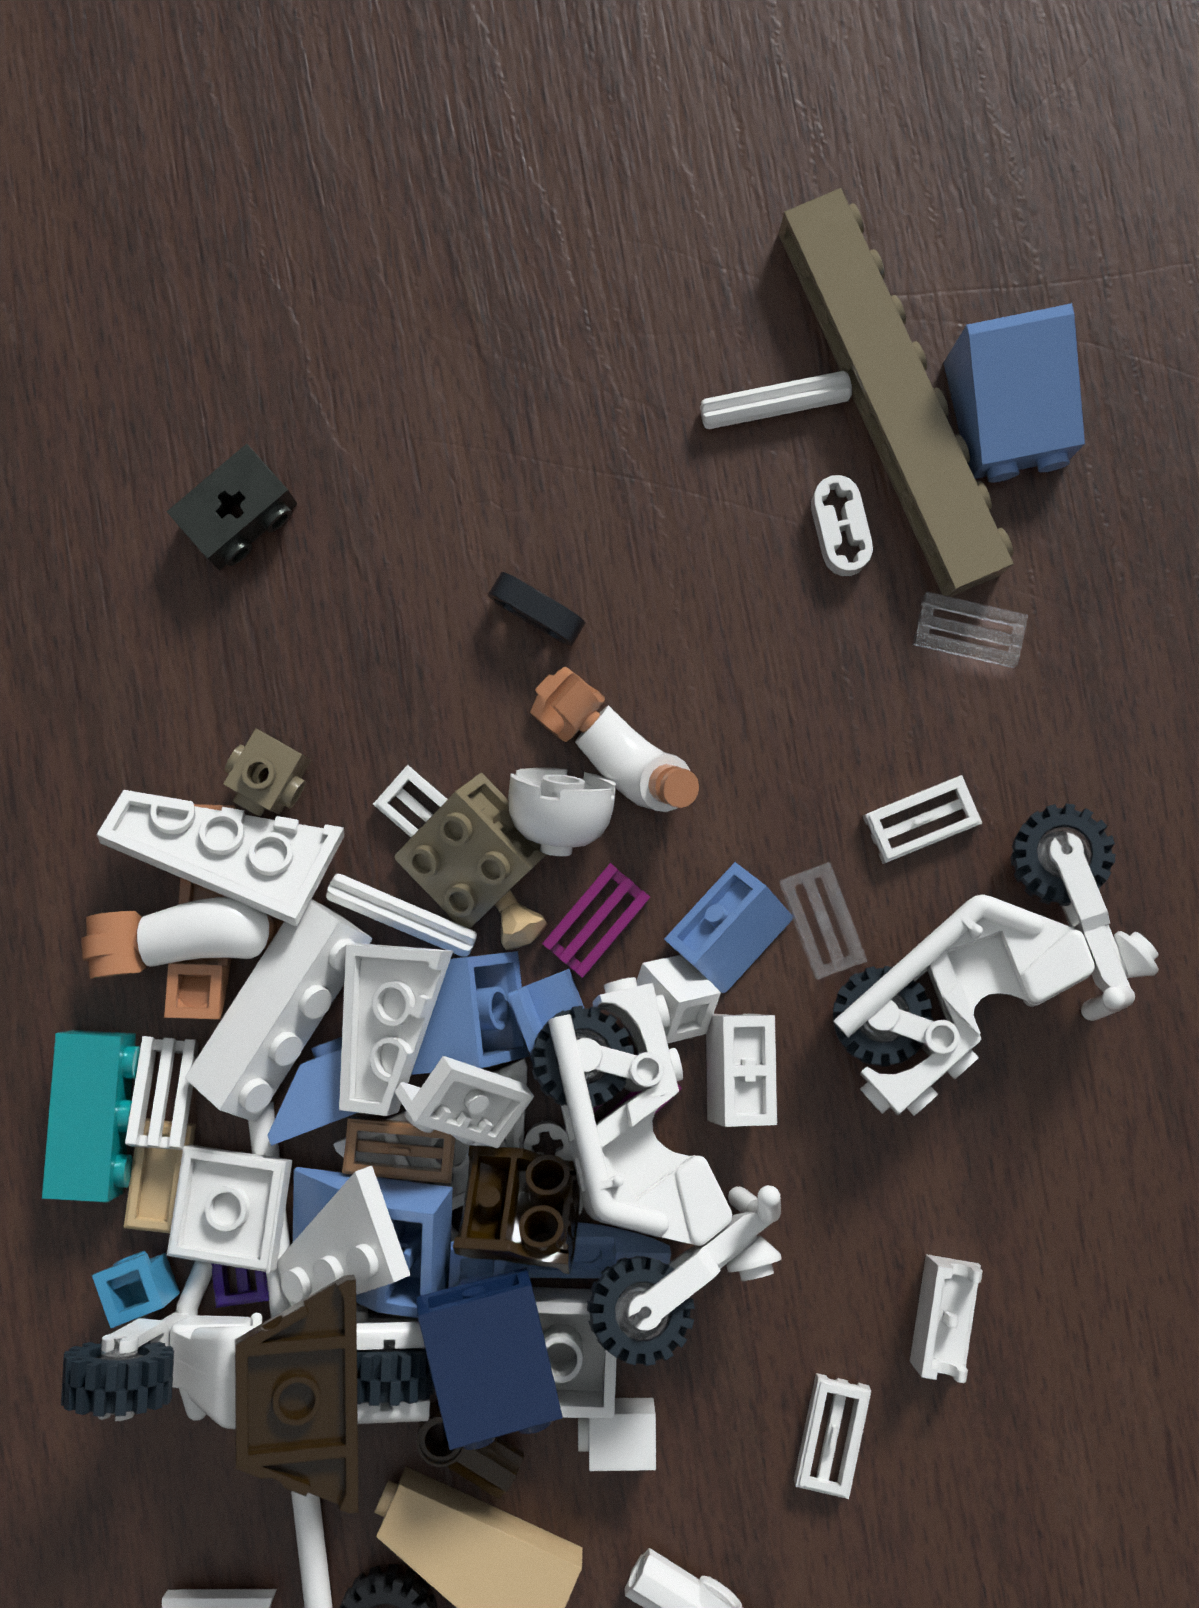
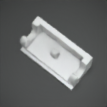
M713 1014L706 1033L707 1121L724 1127L777 1125L775 1015Z
M926 1254L910 1363L922 1378L937 1380V1373H943L953 1376L954 1380L959 1383L966 1382L968 1373L966 1362L978 1283H981L983 1272L980 1269L981 1265L979 1263Z

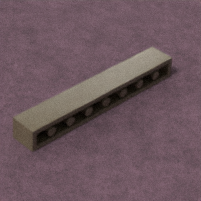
M842 188L784 211L778 235L840 371L847 372L850 377L853 400L945 600L1001 576L1014 564L1011 559L1013 556L1012 543L1003 528H997L989 511L992 507L989 492L981 481H975L968 465L970 454L967 444L960 434L954 435L947 419L949 414L947 401L938 387H932L925 372L927 370L926 356L921 345L917 341H911L904 326L906 315L903 305L896 295H890L883 280L885 270L882 259L875 249H869L862 234L864 232V224L860 211L854 203L848 204Z

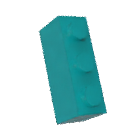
M70 1030L55 1034L42 1199L109 1202L122 1195L124 1188L129 1186L133 1158L132 1155H127L125 1140L132 1104V1079H136L140 1047L135 1046L136 1033Z

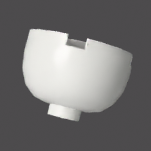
M567 769L516 770V775L512 773L510 775L509 814L514 826L524 837L541 844L540 851L542 853L553 856H569L572 854V847L586 846L601 837L609 825L614 807L616 783L605 777L584 772L583 779L567 776Z

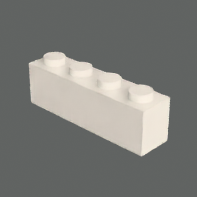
M311 899L297 927L287 922L282 924L188 1071L185 1079L219 1110L257 1122L343 987L346 944H370L373 938L337 912Z

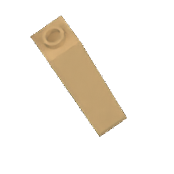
M405 1467L398 1484L388 1480L374 1512L383 1517L376 1537L456 1608H565L582 1570L581 1546L409 1467Z

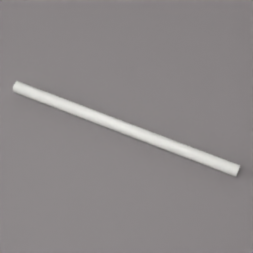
M273 1102L266 1106L257 1122L248 1120L252 1154L280 1158L278 1143L271 1146L267 1136L275 1120ZM286 1207L278 1259L290 1246ZM278 1268L270 1273L266 1272L271 1318L291 1307L289 1300L282 1291ZM291 1491L304 1607L333 1608L320 1497L310 1493L307 1496H303Z

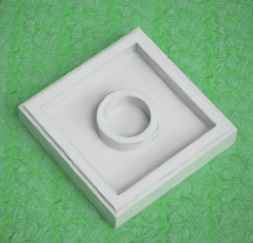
M197 1145L184 1146L167 1256L269 1273L277 1269L292 1160Z

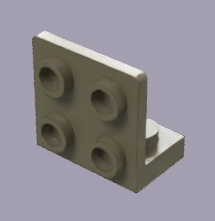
M481 772L448 798L395 854V860L457 924L470 929L547 854L540 851V843L528 840L517 830L509 814V800Z

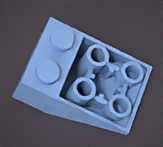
M302 1167L294 1169L293 1242L353 1174ZM376 1177L410 1276L392 1284L357 1294L356 1302L378 1313L418 1318L416 1297L448 1288L453 1187Z

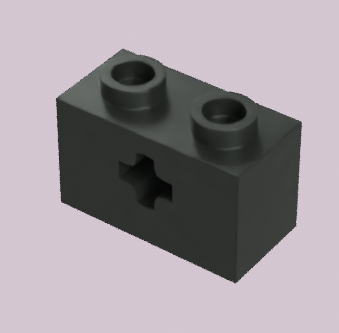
M246 443L166 512L205 557L220 571L225 565L233 566L242 561L252 550L253 546L251 543L266 530L273 532L282 527L291 517V509L297 505V502L289 490ZM236 504L244 511L242 516L237 519L229 512Z

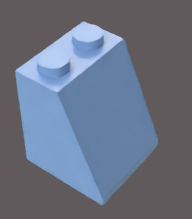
M1072 303L967 324L943 364L959 433L967 444L970 454L968 465L974 478L987 476L988 482L994 483L1019 475L1020 469L1037 466L1039 472H1049L1069 465L1070 459L1085 445L1075 316Z
M518 951L450 959L411 1075L431 1073L442 1056L481 1069L529 1057L527 1044L508 997V993L522 987Z

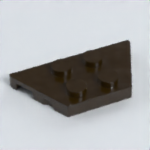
M354 1274L342 1276L235 1339L236 1469L260 1479L272 1478L277 1480L285 1489L303 1496H307L310 1493L338 1504L339 1510L349 1514L359 1513L356 1278Z

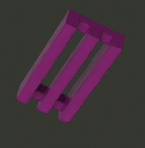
M610 863L542 944L583 978L649 900L650 896ZM610 879H613L619 886L567 948L564 949L557 942ZM628 892L635 900L581 963L574 957L575 953Z

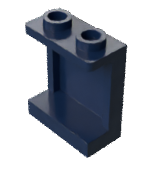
M527 1267L416 1297L418 1320L450 1450L459 1447L467 1450L480 1449L494 1442L498 1436L516 1431L523 1434L536 1433L546 1429L552 1421L563 1418Z

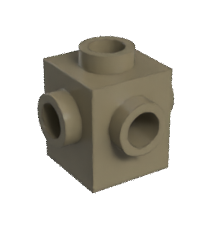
M255 728L246 746H237L230 755L224 770L229 775L223 784L237 792L233 802L260 817L265 808L281 814L285 806L289 809L292 808L300 798L306 785V781L301 778L311 759ZM269 771L267 779L262 782L264 774Z

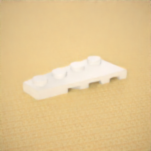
M123 790L96 835L99 842L105 846L297 927L344 838V827L326 824L324 828L301 825L297 819L276 816L275 820L245 815L244 810L222 807L220 811L196 807L192 801Z

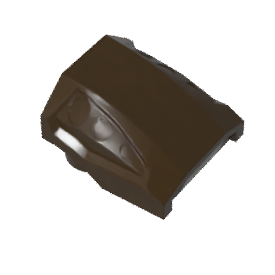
M470 1145L468 1152V1179L460 1229L453 1245L455 1254L472 1259L503 1260L519 1264L558 1268L564 1274H570L575 1256L580 1210V1189L574 1162L563 1160L555 1155H541L524 1148H494L491 1146Z

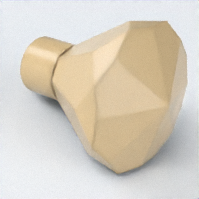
M511 890L495 904L501 914V943L506 950L517 949L532 943L548 925L541 914L519 904Z

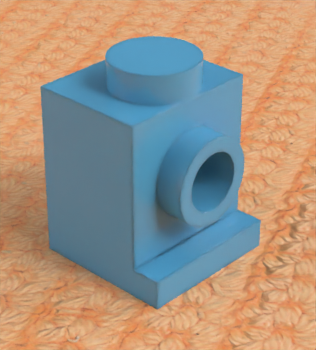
M142 1251L119 1260L112 1267L92 1275L110 1328L162 1309L180 1294L166 1253L149 1259L148 1253Z

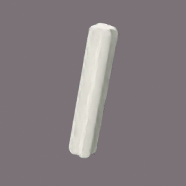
M839 371L706 398L701 401V418L706 429H714L847 402L852 395V384L848 373Z
M336 874L328 886L326 898L329 901L442 949L452 950L454 954L461 957H467L476 942L477 933L344 875Z

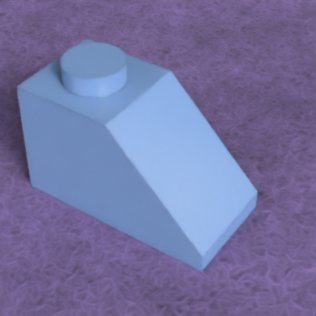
M342 1037L311 1048L314 1059L300 1064L267 1135L271 1146L358 1113L339 1110Z

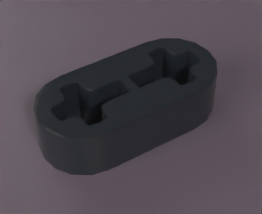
M501 572L488 593V597L508 612L568 646L573 645L586 624L580 616L567 607L505 572Z

